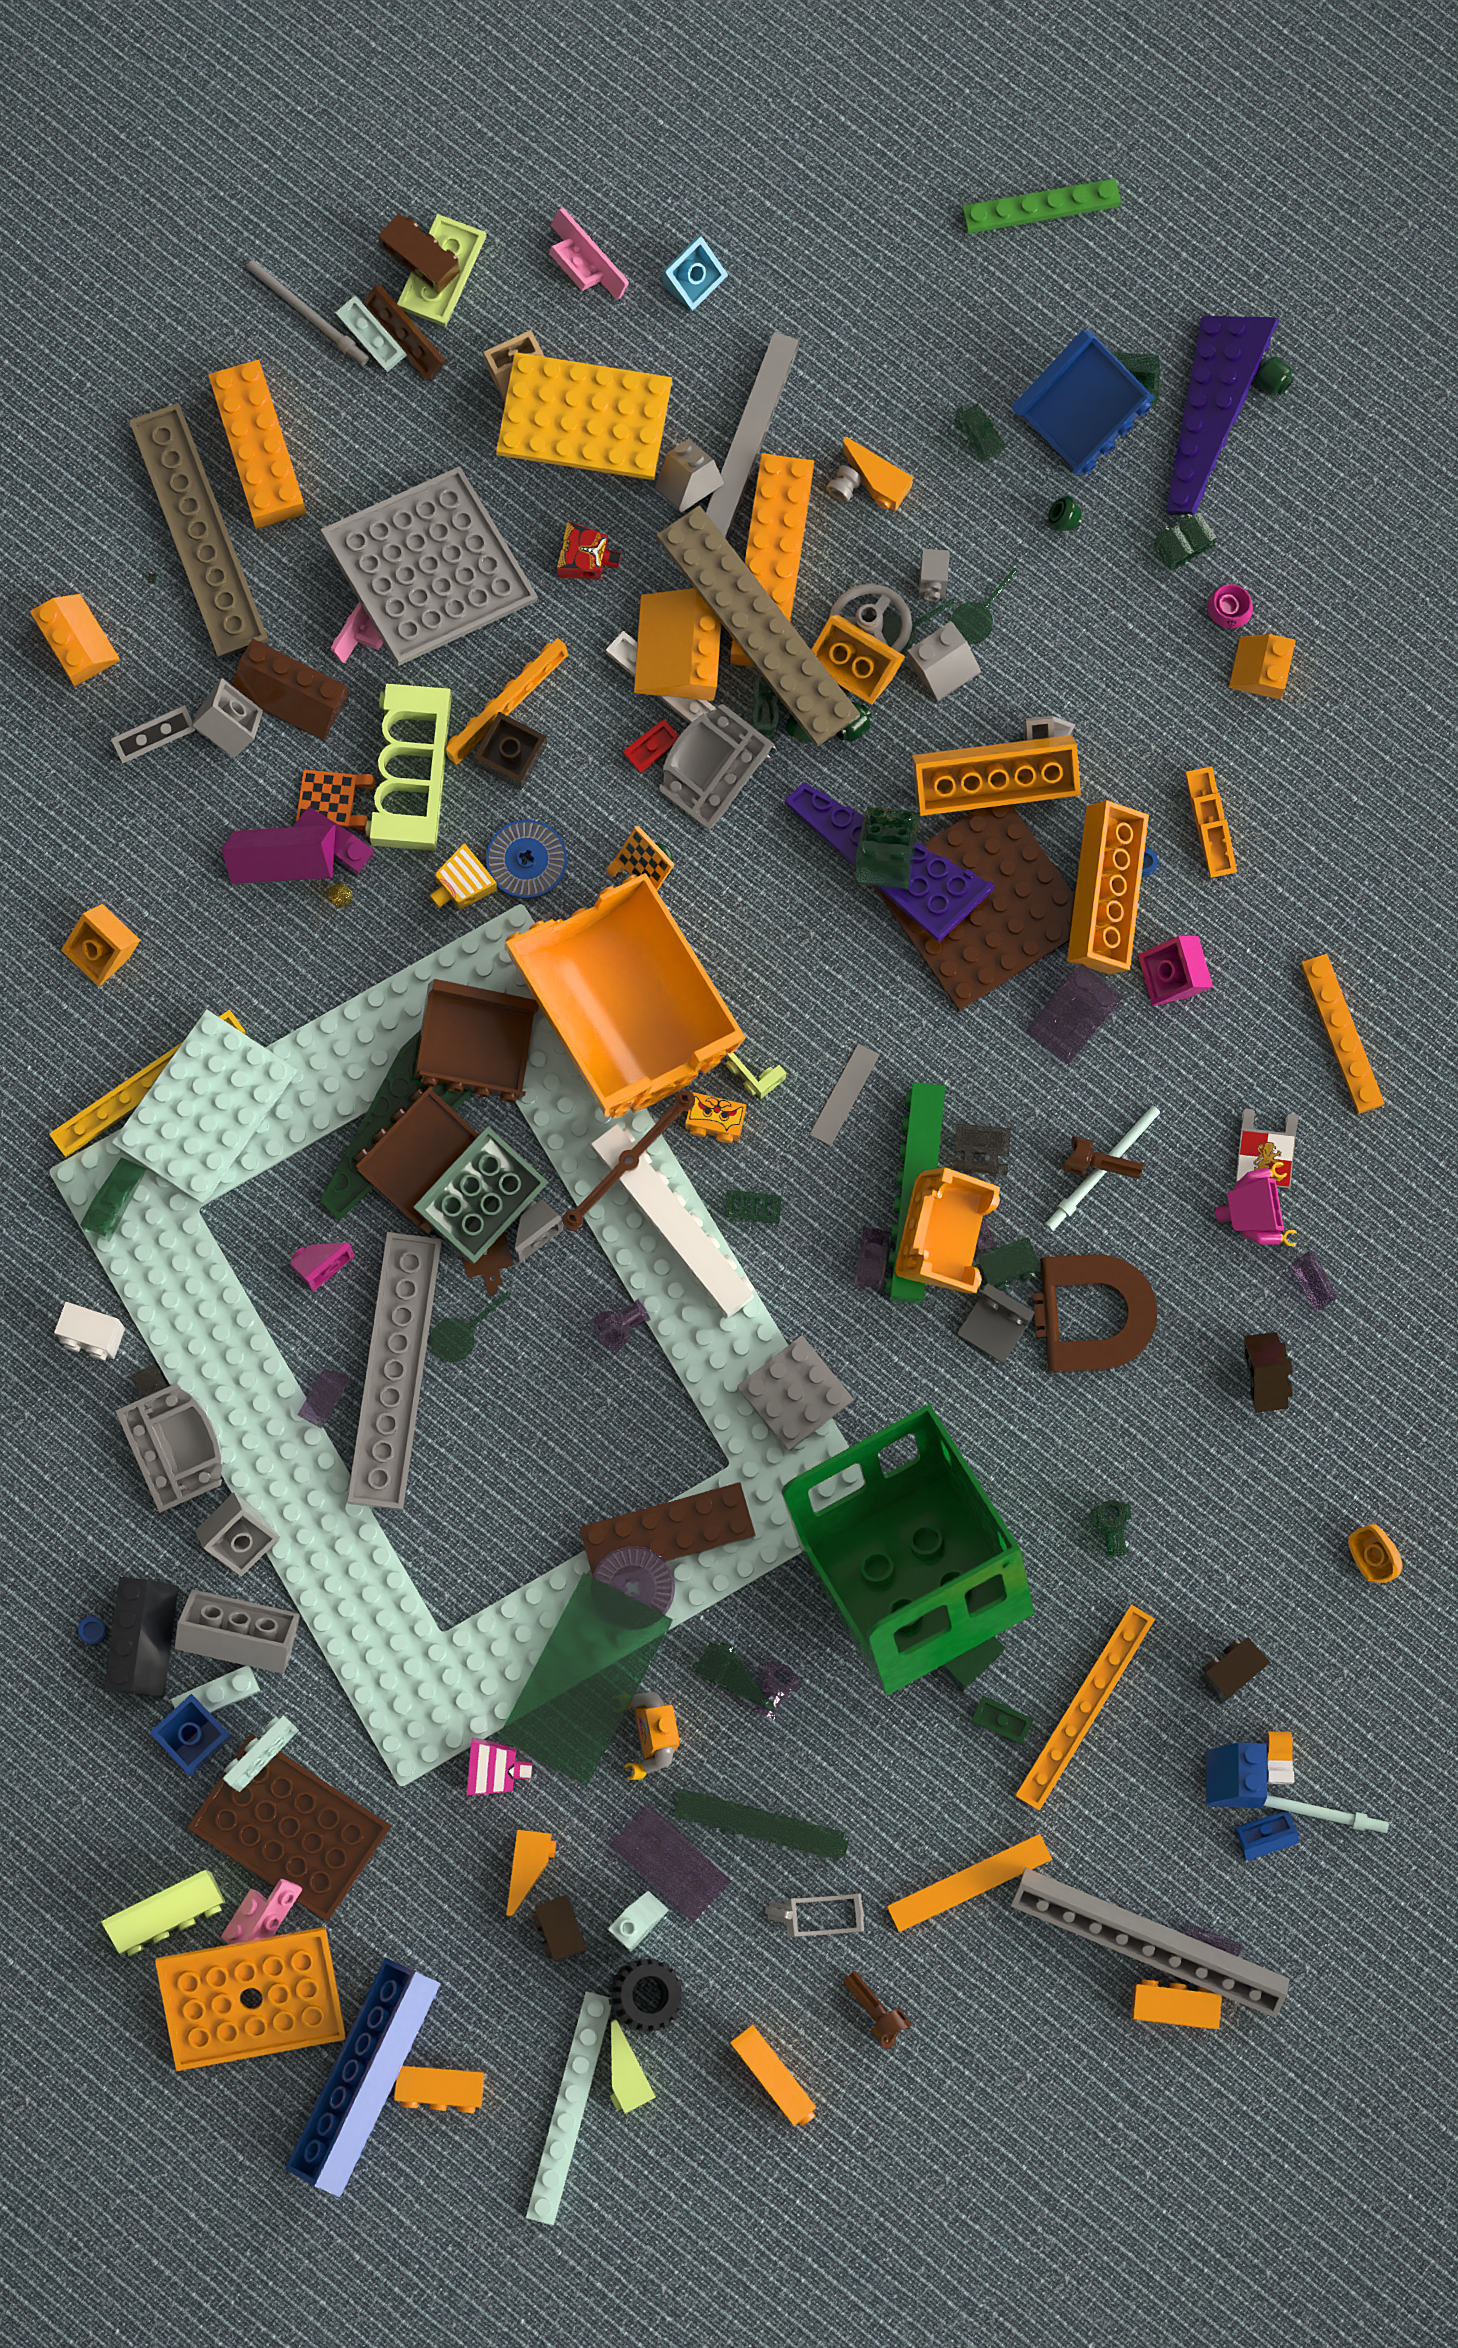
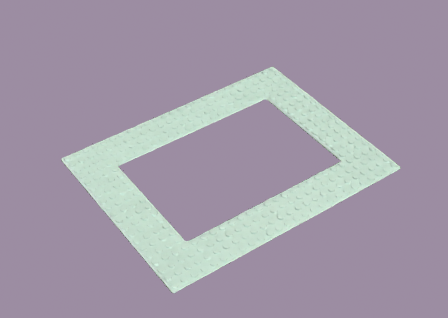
M519 904L265 1047L296 1068L297 1073L204 1205L366 1114L400 1048L421 1029L427 988L433 979L535 999L505 950V940L510 935L516 932L523 934L529 931V928L535 924L526 907ZM539 1007L538 1012L533 1017L522 1089L526 1094L520 1100H516V1104L578 1207L610 1173L592 1151L591 1143L618 1124L622 1130L625 1127L629 1130L635 1139L633 1144L636 1145L655 1125V1122L646 1108L635 1113L629 1109L628 1113L619 1118L605 1117ZM121 1129L50 1169L52 1179L169 1384L180 1385L181 1389L198 1401L209 1417L221 1449V1475L232 1493L235 1492L252 1505L280 1536V1539L266 1554L399 1786H406L469 1749L472 1737L486 1739L799 1555L801 1550L782 1496V1488L791 1479L849 1448V1445L831 1418L791 1451H787L737 1388V1385L788 1346L755 1289L752 1290L754 1294L753 1300L727 1319L620 1184L616 1182L584 1216V1219L729 1461L727 1468L669 1502L741 1482L756 1537L664 1562L671 1577L672 1585L670 1586H672V1593H665L671 1594V1597L662 1614H659L649 1602L653 1601L654 1593L658 1592L655 1591V1587L669 1586H655V1577L647 1569L643 1568L610 1578L609 1593L612 1596L610 1598H613V1602H616L621 1608H625V1612L626 1609L630 1610V1620L631 1610H635L636 1613L637 1609L645 1608L647 1604L660 1615L644 1625L625 1626L623 1625V1620L621 1625L603 1614V1611L600 1610L596 1603V1597H594V1579L586 1551H583L448 1631L443 1632L438 1628L369 1506L347 1503L351 1475L200 1215V1208L204 1205L114 1146L112 1142ZM661 1134L645 1151L652 1160L650 1163L651 1167L655 1172L660 1170L669 1181L667 1187L672 1193L677 1191L686 1202L683 1207L689 1214L694 1212L703 1223V1226L700 1228L706 1235L711 1233L720 1245L717 1249L724 1257L729 1255L737 1266L735 1271L740 1278L745 1276L748 1279ZM859 1464L848 1467L809 1490L808 1495L814 1512L820 1511L863 1486L864 1480Z

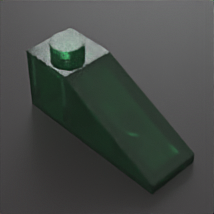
M122 1157L120 1158L94 1197L80 1224L84 1231L110 1242L146 1172V1168Z
M709 1642L694 1672L701 1678L774 1712L776 1707L743 1661L734 1654L736 1649L723 1642H720L719 1646Z

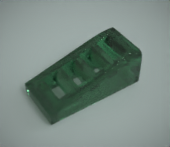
M727 1190L725 1220L780 1224L781 1196ZM735 1200H740L739 1212L734 1211ZM746 1200L751 1201L750 1213H745ZM757 1201H762L761 1215L756 1214ZM768 1202H773L772 1216H767Z

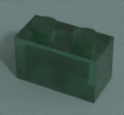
M1029 1237L989 1251L976 1258V1264L985 1286L988 1283L1000 1291L1010 1288V1283L1020 1279L1021 1283L1034 1279L1037 1277L1036 1273L1041 1268Z

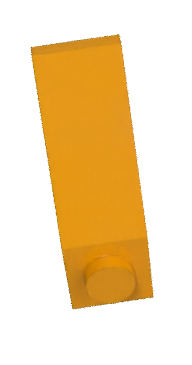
M845 437L842 451L854 470L862 477V482L871 497L875 499L876 504L881 508L891 509L895 512L911 489L913 477L848 437Z
M517 1830L507 1917H514L547 1867L549 1857H555L556 1841L551 1840L552 1834Z

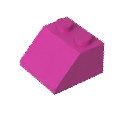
M1177 936L1138 955L1152 1006L1192 997L1213 987L1199 936Z

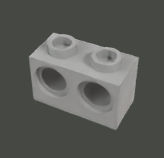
M923 549L918 597L932 602L945 599L950 551Z

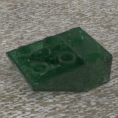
M867 807L855 857V883L909 889L920 812Z

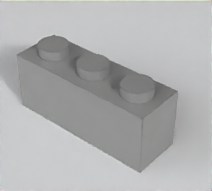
M184 704L112 737L111 740L123 764L191 733L196 728L193 726V720Z

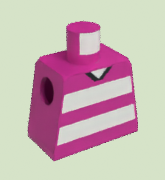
M472 1737L467 1795L513 1791L514 1778L531 1780L532 1762L515 1761L516 1748Z

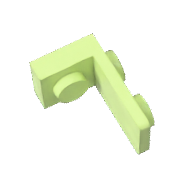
M727 1052L726 1066L735 1076L739 1074L744 1079L743 1085L752 1096L757 1094L762 1099L786 1079V1072L778 1065L774 1069L772 1067L767 1068L759 1076L761 1080L758 1082L734 1053L729 1054Z

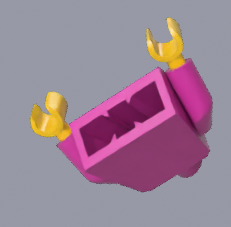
M1277 1162L1270 1169L1266 1167L1247 1172L1234 1185V1190L1228 1192L1229 1205L1216 1207L1218 1222L1232 1221L1234 1231H1241L1244 1238L1260 1245H1279L1282 1243L1287 1247L1295 1246L1297 1243H1289L1286 1239L1289 1233L1296 1234L1295 1230H1287L1282 1232V1234L1279 1232L1283 1231L1284 1227L1276 1181L1282 1180L1287 1173L1278 1175L1275 1172V1168L1282 1167L1284 1164Z

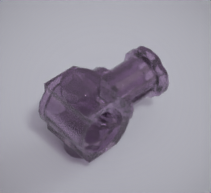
M637 1299L633 1306L621 1313L618 1310L615 1312L606 1310L597 1314L592 1320L595 1333L603 1345L610 1348L613 1352L621 1349L628 1342L633 1327L643 1321L648 1322L651 1318L640 1300Z
M767 1661L760 1676L765 1678L762 1686L764 1694L759 1705L755 1706L753 1711L776 1721V1713L782 1699L787 1700L791 1691L797 1692L803 1677L794 1673L788 1665H776ZM779 1669L788 1671L790 1675V1680L785 1685H779L774 1680V1673ZM771 1697H774L769 1709H767Z

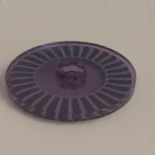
M625 1546L615 1549L607 1554L594 1570L591 1579V1596L595 1608L607 1622L618 1628L627 1630L647 1628L663 1618L673 1602L675 1582L672 1571L667 1562L651 1549L642 1546ZM637 1581L639 1583L637 1586L639 1592L637 1594L635 1592L628 1594L626 1584L628 1582L634 1584Z

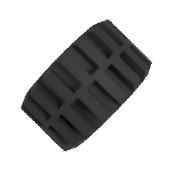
M658 1959L633 1960L628 1962V1965L622 1966L619 1969L620 1972L613 1976L612 1981L614 1983L613 1986H609L608 1993H611V1999H608L609 2005H613L614 2010H612L614 2016H618L620 2018L619 2022L629 2026V2029L657 2031L660 2028L669 2026L670 2022L676 2020L679 2016L677 2012L682 2010L684 2005L681 2003V1999L685 1998V1991H681V1986L684 1984L682 1979L677 1978L678 1972L675 1969L669 1968V1964L666 1962H660ZM642 1978H651L660 1988V2002L651 2012L640 2011L633 2002V1988Z

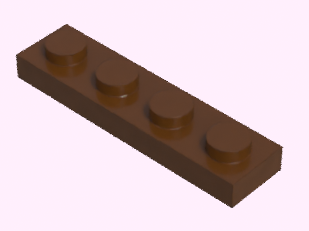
M381 285L374 286L362 304L407 354L406 357L427 381L434 379L447 360Z

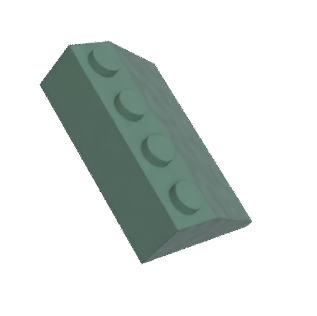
M487 1126L413 1208L468 1263L474 1264L549 1182Z

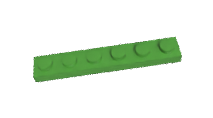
M1115 178L965 205L962 208L967 234L1120 207L1121 199Z

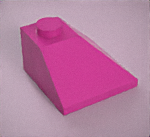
M348 1242L310 1245L306 1249L304 1247L298 1249L291 1258L293 1260L290 1262V1265L314 1292L351 1261L355 1255Z

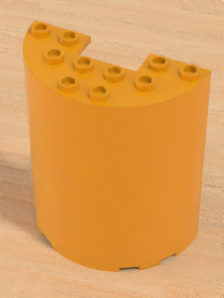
M646 873L638 877L637 875H632L616 888L613 886L605 888L599 893V898L594 904L595 906L587 910L585 907L581 908L565 921L562 919L556 921L551 919L544 923L541 920L533 924L529 931L523 934L516 932L505 940V950L603 1114L605 1117L611 1116V1118L622 1117L628 1113L629 1109L635 1113L680 1091L692 1083L691 1081L699 1075L698 1072L702 1071L703 1074L711 1071L721 1063L720 1060L727 1055V1052L729 1054L733 1053L746 1039Z

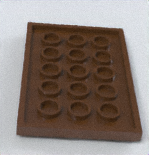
M250 1733L233 1760L237 1759L240 1761L247 1754L244 1750L253 1739L257 1738L260 1740V1738ZM278 1752L240 1792L223 1779L227 1774L224 1772L187 1828L276 1887L280 1879L299 1885L302 1891L296 1901L329 1922L392 1826L281 1752Z

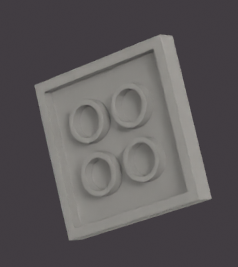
M803 1335L737 1385L739 1391L788 1452L854 1401L853 1397Z

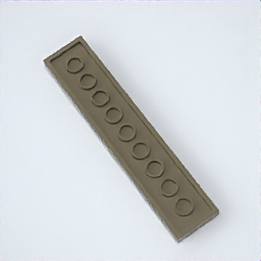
M177 403L129 420L218 659L246 650L252 638L263 644L269 642L180 404Z
M700 505L656 535V539L816 747L860 717V713Z

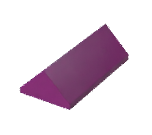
M320 825L234 831L222 847L231 883L332 879L336 826Z

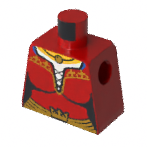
M567 521L557 566L558 577L600 579L604 566L619 568L622 553L607 550V535Z

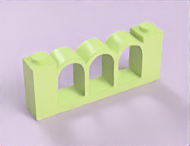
M386 684L385 692L380 693L379 708H383L385 714L382 722V732L387 746L381 751L378 759L379 772L383 782L376 789L374 795L377 812H372V821L367 820L366 837H370L372 846L436 851L446 759L445 748L447 747L452 700L450 689ZM404 719L436 722L434 744L397 741L390 736V728L395 722ZM398 755L432 757L430 780L393 777L386 772L385 768L388 761ZM393 791L429 793L426 817L389 813L381 806L382 801L387 794Z

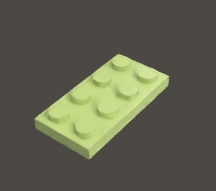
M437 214L429 234L438 241L442 249L445 251L449 249L457 256L460 272L440 294L436 293L411 272L397 304L404 312L446 327L486 239V232Z

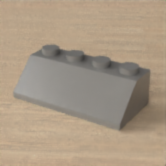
M192 1589L178 1621L175 1649L284 1674L291 1656L300 1613Z

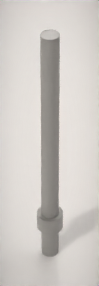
M252 260L248 263L246 268L338 344L337 348L344 354H350L362 365L368 362L369 357L355 346L356 342L349 336H343L255 261Z

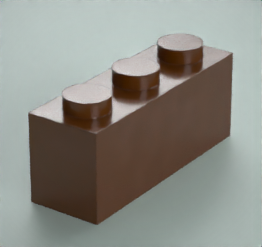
M398 214L378 235L379 245L382 249L438 294L460 272L457 256L449 249L446 251L442 249L438 241L431 234L427 233L425 235L419 230L417 223L409 217L404 218L401 214Z

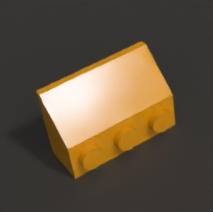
M81 594L52 598L30 611L34 622L74 687L120 661V658Z
M840 615L830 616L812 648V652L837 684L871 705L892 681L906 657Z

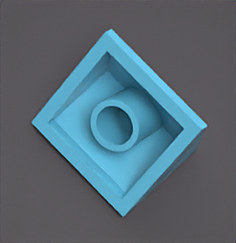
M698 235L663 270V287L689 310L693 311L728 274L704 239Z

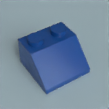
M190 1694L150 1732L190 1776L194 1775L233 1738L193 1694Z
M1237 1742L1206 1750V1806L1262 1809L1267 1799V1744Z

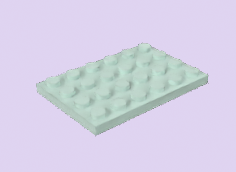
M206 1009L112 1144L204 1205L295 1076L297 1069Z

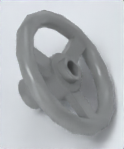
M873 583L854 586L840 595L831 607L829 618L830 616L840 615L847 603L858 596L868 594L881 596L875 605H862L857 610L856 617H845L844 619L886 645L888 644L881 633L883 628L882 614L891 602L894 603L900 613L902 627L898 639L891 648L899 653L902 651L910 638L912 619L910 609L901 595L887 586Z

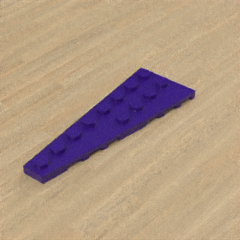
M1201 317L1166 508L1169 515H1195L1206 490L1205 485L1211 471H1214L1216 468V460L1219 453L1228 441L1226 439L1231 426L1235 425L1249 393L1248 388L1251 381L1259 371V363L1262 356L1270 346L1269 341L1274 329L1278 328L1279 321L1276 317Z
M804 782L785 799V805L938 943L995 889V885L991 881L987 882L974 875V872L960 868L951 863V860L946 857H940L926 850L925 846L893 829L891 831L879 825L872 818L868 819L855 812V809L841 805L830 799V796Z

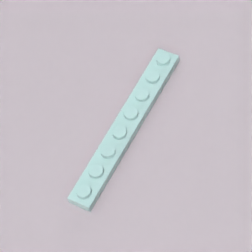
M587 1991L585 1993L526 2218L550 2225L555 2223L612 2005H609L608 1999H611L609 1997Z

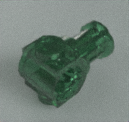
M1108 1500L1101 1506L1090 1509L1092 1525H1097L1100 1534L1105 1535L1107 1546L1105 1557H1118L1130 1554V1549L1126 1548L1124 1531L1127 1530L1126 1520L1131 1519L1129 1503ZM1108 1507L1114 1508L1117 1511L1118 1518L1114 1521L1107 1520L1103 1514L1104 1509Z

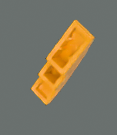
M1209 766L1186 771L1185 777L1209 876L1212 878L1236 873L1237 869L1227 819L1224 818L1220 793L1217 792L1213 767Z

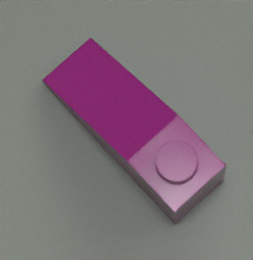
M309 806L293 827L335 825L334 860L358 877L374 856V850L355 835Z

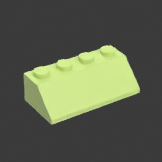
M204 1870L101 1922L119 1954L127 1953L130 1957L144 1950L143 1944L151 1940L156 1944L169 1938V1931L179 1927L180 1931L185 1930L196 1924L194 1919L204 1914L206 1918H209L221 1912L220 1906L226 1904L212 1872Z

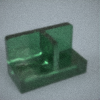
M978 403L967 410H964L962 406L956 409L955 421L982 462L1005 450V443L993 427V417H987Z

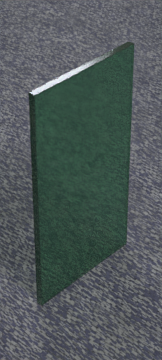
M583 1573L498 1739L588 1785L674 1619Z

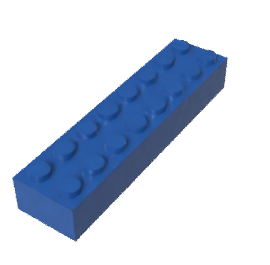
M386 1957L384 1958L285 2170L319 2189L341 2197L344 2188L349 2182V2177L361 2157L365 2143L374 2129V2124L381 2109L386 2104L389 2092L399 2076V2071L405 2058L411 2051L413 2041L424 2023V2018L437 1995V1990L441 1983Z

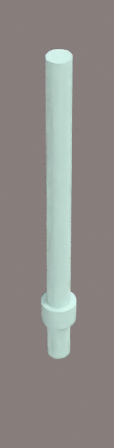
M1151 1106L1108 1155L1120 1158L1160 1114V1111L1155 1106ZM1095 1168L1068 1199L1064 1198L1057 1206L1058 1210L1045 1223V1226L1050 1231H1054L1065 1217H1070L1076 1210L1075 1206L1107 1171Z
M1267 1795L1264 1804L1267 1807L1352 1825V1829L1361 1831L1370 1829L1387 1833L1389 1822L1368 1818L1367 1814L1359 1812L1350 1814Z

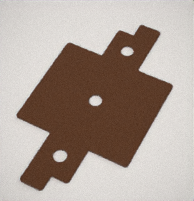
M505 1232L487 1249L488 1254H483L474 1264L468 1263L462 1257L467 1278L483 1274L489 1295L498 1293L496 1286L503 1284L499 1270L514 1265ZM491 1276L495 1277L494 1281L490 1280Z

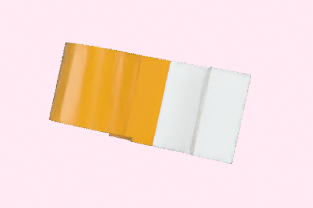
M1268 1731L1266 1737L1267 1784L1291 1785L1294 1783L1292 1734L1286 1731Z

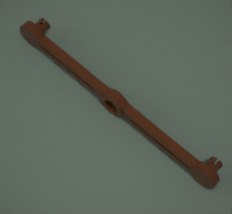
M683 1090L677 1093L675 1104L632 1150H625L620 1154L619 1163L575 1210H568L564 1213L562 1222L567 1230L576 1231L581 1228L583 1217L626 1171H634L638 1167L640 1156L683 1111L687 1112L693 1109L695 1097L690 1091ZM630 1156L634 1161L632 1164H626L624 1159Z

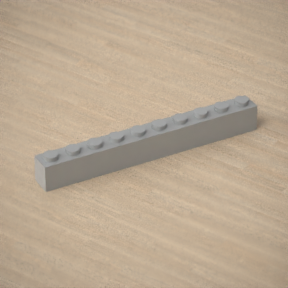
M1025 1868L1016 1888L1011 1907L1274 2018H1277L1287 1996L1290 1979L1028 1868Z

